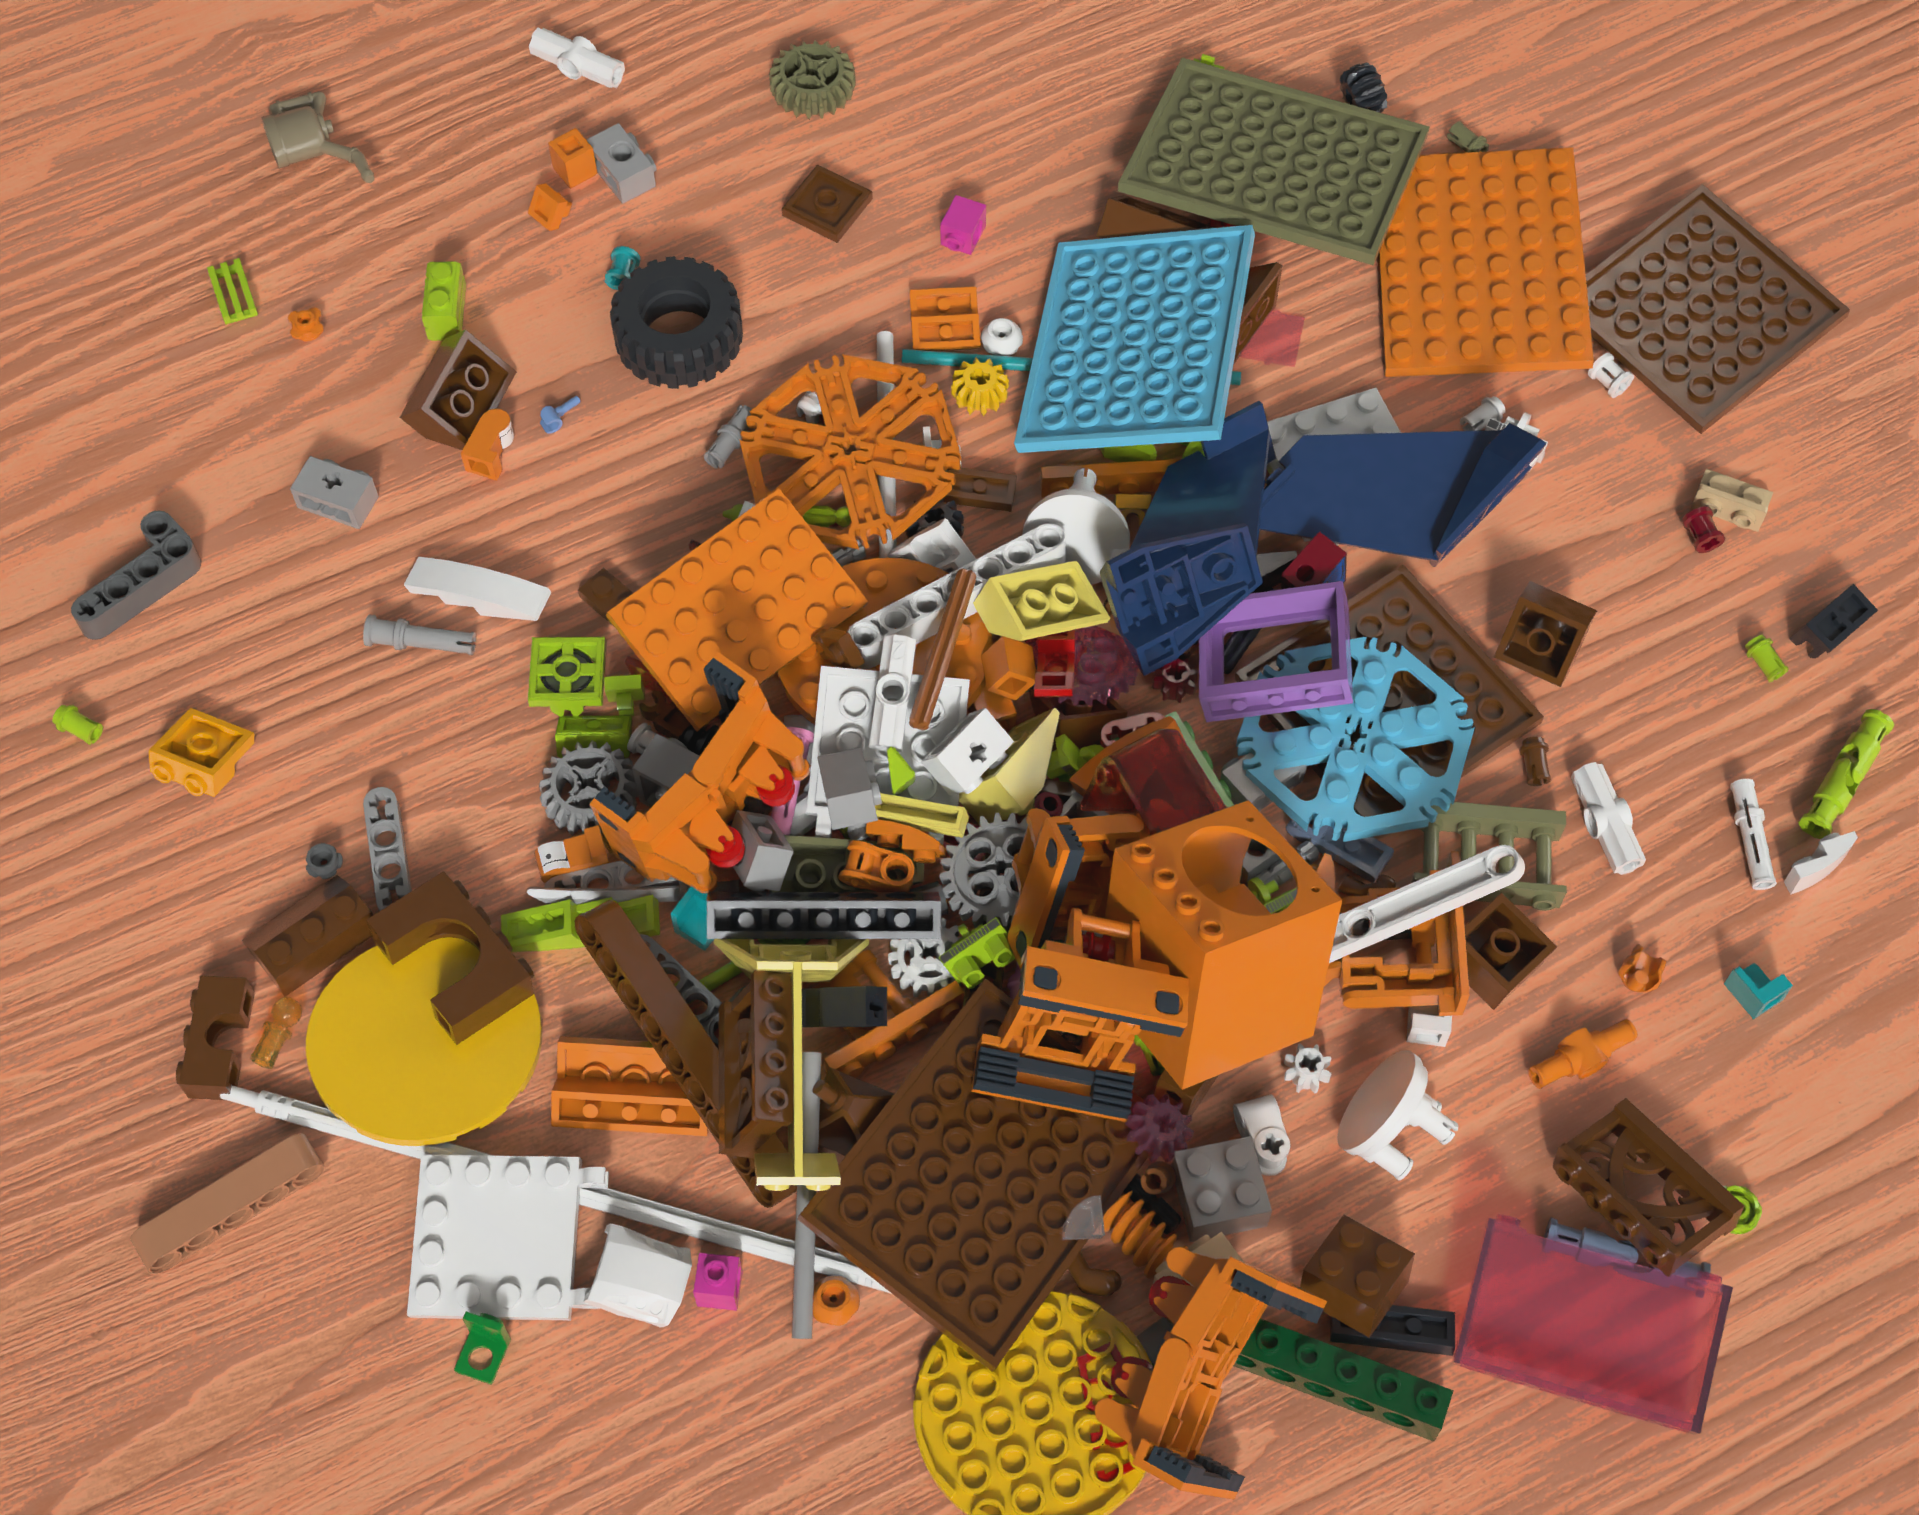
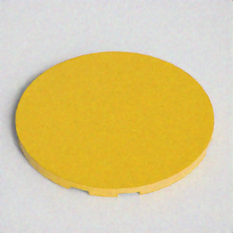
M452 937L440 938L428 942L392 965L378 946H375L345 965L324 988L314 1006L306 1034V1058L312 1081L327 1108L338 1119L340 1118L346 1124L355 1128L361 1135L384 1143L402 1146H427L456 1140L457 1136L478 1127L482 1129L507 1110L506 1107L521 1091H524L533 1076L542 1044V1022L535 995H532L456 1045L435 1019L430 999L467 976L478 962L479 950L463 939Z
M1053 1291L1050 1292L993 1372L946 1335L942 1334L936 1344L932 1345L919 1372L913 1403L916 1440L924 1464L935 1484L966 1515H1109L1135 1491L1144 1478L1146 1471L1132 1464L1134 1457L1127 1449L1128 1443L1120 1448H1111L1105 1445L1104 1441L1106 1438L1114 1443L1123 1442L1124 1439L1108 1426L1099 1422L1095 1412L1086 1409L1085 1406L1090 1402L1091 1397L1093 1405L1096 1406L1098 1401L1108 1398V1395H1113L1112 1399L1121 1404H1133L1130 1399L1118 1395L1111 1385L1110 1376L1112 1368L1117 1363L1112 1358L1111 1352L1114 1349V1345H1116L1122 1358L1134 1356L1147 1360L1152 1365L1137 1337L1122 1321L1120 1322L1113 1315L1102 1309L1101 1305L1073 1293L1064 1294ZM1108 1342H1111L1108 1349L1104 1352L1098 1353L1092 1351ZM1086 1353L1097 1357L1095 1360L1087 1363L1086 1368L1088 1380L1097 1378L1098 1384L1090 1385L1085 1379L1079 1377L1077 1357ZM1102 1379L1108 1382L1112 1390L1103 1385ZM1081 1382L1088 1390V1396L1085 1401L1083 1400ZM1100 1425H1102L1103 1435L1101 1439L1091 1443L1090 1433L1099 1432ZM1100 1446V1450L1092 1451L1094 1447ZM1130 1462L1135 1469L1123 1475V1465ZM1119 1467L1118 1476L1113 1481L1103 1482L1097 1478V1471L1105 1470L1106 1474Z

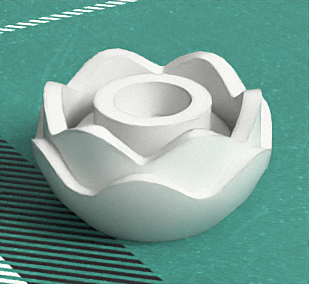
M1006 318L990 321L981 332L980 339L982 340L983 347L986 352L992 355H1013L1023 343V335L1019 326Z

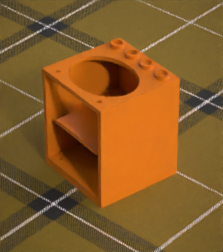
M1249 800L1114 849L1105 918L1129 923L1130 920L1140 921L1141 959L1166 964L1169 967L1170 975L1189 979L1188 1024L1181 1037L1141 1030L1137 1035L1182 1090L1314 1036L1342 899ZM1247 837L1260 842L1276 853L1288 866L1294 877L1297 894L1294 901L1283 911L1271 914L1245 884L1239 885ZM1111 937V939L1115 940L1116 943L1123 944L1124 964L1126 939Z

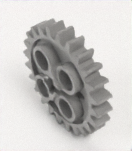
M995 813L994 823H988L985 817L981 816V827L976 829L972 824L967 823L966 827L969 834L963 836V838L955 836L958 846H946L947 854L951 858L941 859L942 867L946 871L940 874L942 884L946 885L942 888L945 898H951L949 904L953 911L960 909L959 914L962 921H966L973 916L972 922L974 928L983 924L984 921L988 923L996 917L1007 933H1009L1013 912L1020 894L1013 891L1018 884L1012 867L1013 856L1011 855L1015 850L1021 848L1028 824L1026 817L1018 824L1015 813L1010 814L1007 822H1002L1000 814ZM980 853L991 854L984 861L974 860L975 856ZM1005 869V875L999 876L1000 870ZM990 887L993 889L987 896L981 897L976 895L977 891L981 888Z

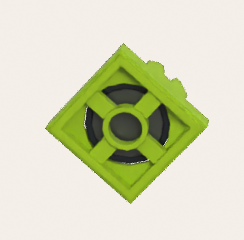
M532 637L528 689L529 707L550 706V710L561 717L564 715V711H571L573 716H579L586 706H603L606 655L605 637Z

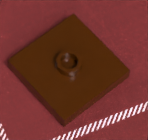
M816 165L782 207V216L838 243L871 202L873 192L822 166Z

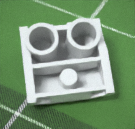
M611 1223L606 1225L604 1232L607 1233L606 1242L589 1293L585 1294L583 1302L618 1316L636 1319L658 1327L668 1326L682 1302L691 1271L690 1248L677 1247L660 1242L624 1226Z

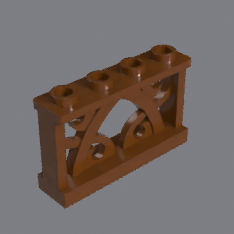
M754 970L751 974V982L732 1002L724 1001L719 1006V1154L754 1158V1153H762V1145L783 1125L789 1126L793 1122L791 976L785 973Z
M1627 1098L1616 1104L1613 1111L1568 1143H1563L1559 1146L1553 1162V1169L1560 1180L1565 1184L1571 1185L1585 1199L1587 1205L1592 1210L1599 1212L1614 1226L1619 1236L1629 1240L1644 1255L1646 1261L1651 1266L1658 1268L1667 1277L1675 1273L1676 1269L1721 1235L1726 1236L1734 1230L1744 1209V1205ZM1612 1133L1618 1137L1614 1149L1600 1141ZM1585 1152H1597L1608 1157L1610 1162L1601 1157L1591 1158L1589 1163L1595 1164L1599 1168V1171L1596 1172L1580 1156ZM1636 1155H1638L1645 1162V1164L1636 1162ZM1623 1168L1637 1174L1649 1175L1657 1173L1666 1182L1663 1188V1198L1666 1206L1647 1204L1629 1199L1624 1186ZM1674 1190L1677 1191L1683 1197L1681 1198L1679 1196L1678 1202L1680 1205H1678L1673 1196ZM1706 1218L1710 1223L1695 1233L1690 1221ZM1674 1223H1679L1684 1231L1685 1241L1674 1245L1659 1230L1667 1231L1672 1238L1675 1232Z

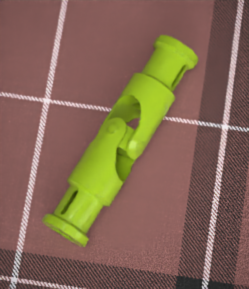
M1867 709L1862 715L1861 725L1856 732L1851 733L1830 771L1814 794L1812 807L1799 821V826L1805 833L1817 839H1822L1831 834L1833 830L1832 824L1836 817L1844 813L1855 795V791L1881 750V741L1885 735L1892 731L1894 722L1890 716L1876 709Z

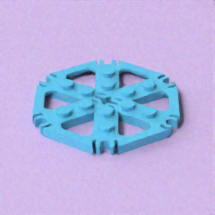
M1367 636L1350 639L1351 657L1358 664L1352 682V704L1298 710L1296 712L1310 726L1276 732H1265L1259 727L1261 715L1244 717L1236 747L1238 746V756L1247 755L1248 753L1254 755L1251 759L1243 760L1242 767L1243 770H1246L1245 775L1306 832L1312 819L1314 820L1313 835L1318 836L1322 826L1328 825L1334 830L1332 840L1334 841L1340 838L1342 828L1346 829L1343 842L1428 827L1429 822L1434 823L1438 813L1431 806H1439L1447 812L1450 804H1454L1474 728H1472L1473 719L1461 720L1457 718V716L1466 715L1468 706L1467 703L1463 702L1464 697L1403 646H1401L1398 657H1395L1397 647L1396 643L1391 642L1388 651H1378L1376 649L1377 638L1374 637L1370 640L1368 649H1364ZM1331 643L1285 651V655H1278L1276 665L1282 670L1275 671L1266 665L1264 666L1263 674L1259 672L1257 680L1311 673L1308 670V665L1311 662L1332 658ZM1398 671L1410 672L1436 696V700L1431 704L1383 712L1393 676ZM1347 718H1351L1350 723H1346ZM1357 725H1360V738L1355 742L1354 748L1351 750L1350 736L1356 731ZM1447 740L1453 744L1447 772L1441 777L1430 776L1400 750ZM1327 762L1316 798L1310 801L1299 799L1274 775V770ZM1364 772L1399 801L1404 808L1400 811L1369 817L1358 815L1354 810V805Z

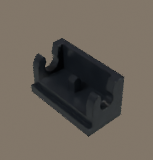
M1852 584L1789 639L1796 646L1803 644L1805 641L1809 642L1813 646L1809 657L1818 658L1825 651L1830 653L1875 614L1878 609Z

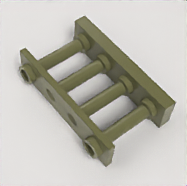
M1454 802L1453 805L1450 804L1449 810L1445 812L1439 806H1431L1438 813L1436 821L1434 823L1429 822L1428 827L1417 828L1424 832L1423 873L1414 872L1411 883L1429 876L1430 870H1438L1439 832L1441 831L1457 832L1461 835V861L1476 855V835L1478 834L1496 836L1499 838V845H1509L1513 848L1514 838L1533 839L1536 842V883L1517 881L1474 901L1492 902L1502 893L1514 905L1533 906V908L1542 911L1560 908L1567 893V886L1552 884V841H1559L1566 827V811ZM1506 856L1499 860V873H1507L1512 869L1514 865L1513 857Z

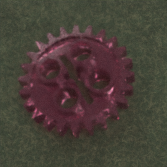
M1097 625L1075 629V672L1077 673L1074 679L1073 697H1058V703L1061 704L1066 699H1072L1073 706H1077L1080 700H1084L1091 707L1095 699L1104 705L1107 703V696L1118 700L1120 692L1129 693L1130 685H1135L1139 667L1122 636H1113L1114 633L1108 630L1103 631ZM1038 637L1032 638L1031 640H1025V644L1032 646L1036 672L1038 662Z

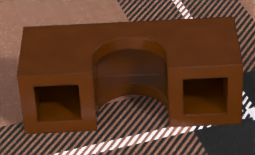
M200 976L198 989L192 991L190 1007L193 1012L191 1025H186L183 1034V1044L186 1048L184 1060L179 1061L176 1068V1082L188 1098L224 1100L220 1098V1094H230L231 1085L238 1086L242 1064L233 1050L216 1049L214 1044L218 1036L228 1029L249 1028L255 992L247 978Z

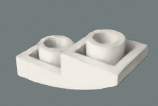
M1855 831L1841 836L1839 833L1825 836L1818 842L1819 845L1812 856L1796 861L1784 881L1790 895L1816 884L1830 874L1842 862L1858 837Z

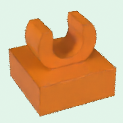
M546 183L536 185L528 214L547 230L559 229L562 217L569 216L572 203L565 200L559 192L553 190Z

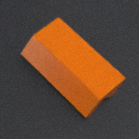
M560 1036L557 1042V1080L551 1090V1127L694 1136L708 1135V1127L649 1041Z

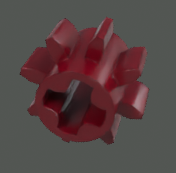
M1176 659L1155 670L1154 675L1156 677L1153 679L1152 688L1161 690L1163 701L1169 699L1177 700L1178 703H1181L1186 693L1194 695L1196 687L1194 682L1197 680L1198 671L1190 670L1187 664L1188 659Z

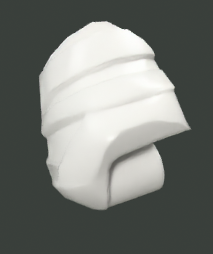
M807 391L802 396L796 407L799 417L805 413L807 423H818L819 415L822 414L818 397L811 391Z

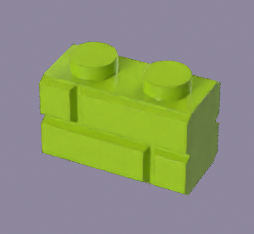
M457 261L427 263L422 321L427 339L431 341H443L445 338L462 331L466 282L461 263Z

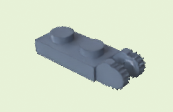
M1290 820L1285 827L1288 831L1287 833L1293 836V838H1296L1301 843L1305 841L1312 842L1320 853L1331 855L1333 861L1371 883H1375L1394 853L1393 848L1374 837L1343 842L1344 834L1346 833L1345 828H1342L1340 838L1334 841L1332 840L1334 830L1328 825L1320 828L1318 836L1313 835L1312 828L1308 827L1306 832L1294 820Z

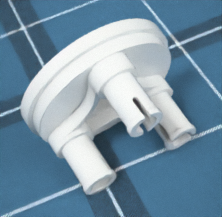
M1081 468L1075 472L1074 483L1069 489L1060 490L1046 496L1031 509L1024 524L1023 534L1043 524L1059 525L1065 532V563L1078 561L1092 585L1102 581L1099 571L1106 561L1110 560V549H1129L1130 533L1127 522L1120 510L1110 500L1094 490L1097 481L1096 474L1091 469H1088L1087 477H1084L1085 468Z
M1404 1050L1395 1053L1382 1062L1357 1090L1340 1122L1337 1141L1338 1145L1350 1155H1358L1369 1163L1374 1161L1397 1180H1402L1411 1170L1413 1160L1389 1143L1405 1126H1420L1442 1145H1445L1455 1136V1133L1450 1131V1129L1458 1131L1459 1125L1440 1112L1442 1104L1438 1100L1436 1101L1425 1093L1428 1071L1423 1066L1422 1060L1411 1051Z

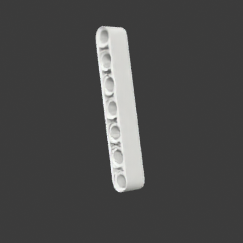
M1056 524L1040 525L960 567L959 569L964 568L976 573V582L964 619L977 612L973 602L990 577L1065 563L1064 530ZM959 569L850 626L847 632L851 635L865 661L859 668L869 669L880 664L884 635L907 636L916 639V644L937 634Z

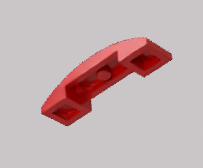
M1075 629L1038 637L1037 672H1035L1034 696L1073 697Z

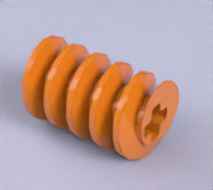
M1130 1191L1106 1211L1100 1222V1229L1103 1232L1113 1230L1111 1241L1115 1244L1124 1242L1122 1252L1125 1255L1135 1253L1133 1264L1137 1267L1146 1265L1144 1275L1151 1279L1157 1274L1155 1272L1156 1268L1166 1261L1167 1255L1173 1249L1178 1236L1173 1234L1163 1238L1162 1234L1167 1224L1162 1222L1153 1227L1151 1222L1156 1213L1150 1211L1141 1215L1139 1212L1145 1201L1140 1199L1131 1204L1129 1199L1132 1191ZM1187 1245L1181 1247L1189 1250V1247Z

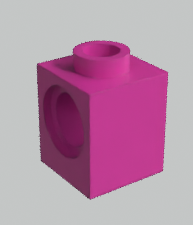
M955 195L940 224L941 245L948 247L950 250L971 255L986 227V205Z
M699 1253L693 1290L697 1307L737 1311L743 1275L740 1257Z

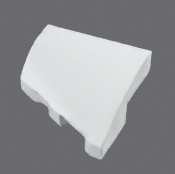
M946 518L910 537L892 549L888 554L889 558L916 560L940 568L948 573L976 560L975 556Z

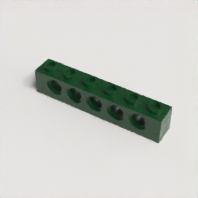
M1261 1318L1233 1365L1234 1367L1431 1441H1435L1442 1430L1454 1391Z

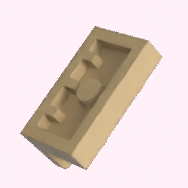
M1706 469L1691 508L1696 509L1708 506L1713 511V517L1734 523L1740 528L1758 532L1767 514L1773 492Z

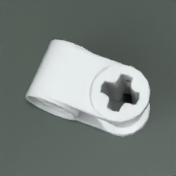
M1271 1094L1234 1104L1233 1113L1237 1129L1242 1138L1252 1136L1261 1173L1266 1176H1274L1281 1173L1287 1162L1290 1139L1283 1125L1280 1109L1275 1097Z

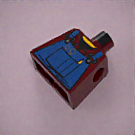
M1319 532L1281 575V589L1343 581L1344 584L1346 582L1347 553Z

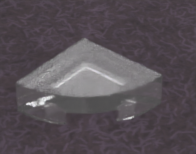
M1101 1195L1089 1197L1074 1207L1063 1225L1062 1240L1101 1239L1105 1235Z

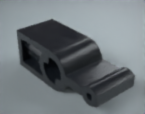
M851 986L802 989V1028L887 1026V987Z

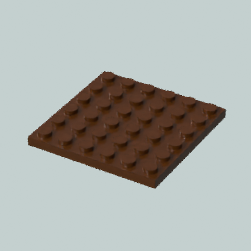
M1703 184L1586 274L1591 337L1700 434L1846 319L1850 312L1846 305Z
M1404 565L1347 600L1349 606L1350 639L1367 636L1364 649H1368L1370 640L1373 637L1377 638L1376 649L1380 652L1388 651L1391 642L1396 643L1395 657L1399 656L1401 646H1403L1464 697L1463 702L1467 703L1468 706L1466 715L1457 716V718L1461 720L1473 719L1472 728H1474L1461 777L1542 723L1544 716ZM1327 619L1316 620L1237 671L1234 680L1236 682L1257 680L1259 672L1263 674V669L1266 665L1275 671L1282 670L1276 665L1278 655H1285V651L1331 643L1330 621ZM1351 657L1352 682L1358 666L1357 661L1353 657ZM1332 658L1313 661L1308 665V670L1311 673L1332 670ZM1398 671L1393 676L1383 712L1431 704L1436 700V696L1410 672ZM1296 711L1266 715L1279 731L1310 726ZM1347 718L1346 723H1350L1351 718ZM1357 725L1356 731L1350 736L1351 750H1353L1355 742L1360 738V725ZM1447 740L1400 750L1430 776L1441 777L1447 772L1453 744ZM1327 762L1310 765L1321 779L1323 778ZM1364 772L1354 805V810L1358 815L1369 817L1400 811L1404 808L1399 801Z

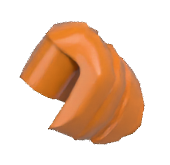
M1637 944L1633 948L1631 955L1627 956L1618 974L1627 989L1634 992H1650L1660 986L1662 982L1661 976L1667 961L1662 957H1651L1643 952V947L1640 944Z

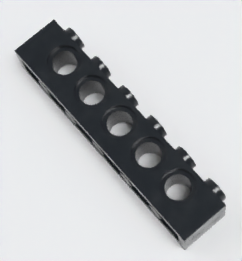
M708 892L707 939H941V899L939 892Z

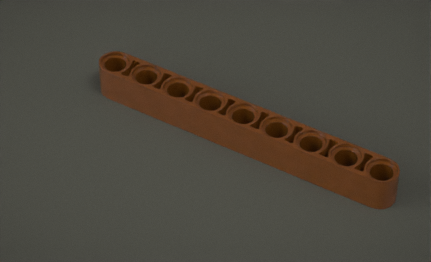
M608 900L577 916L574 921L575 930L581 942L719 1144L718 1048L618 903ZM776 1133L762 1145V1153H788ZM726 1155L754 1197L764 1207L771 1208L797 1191V1185H789L788 1189L781 1191L768 1190L764 1188V1185H757L754 1158Z

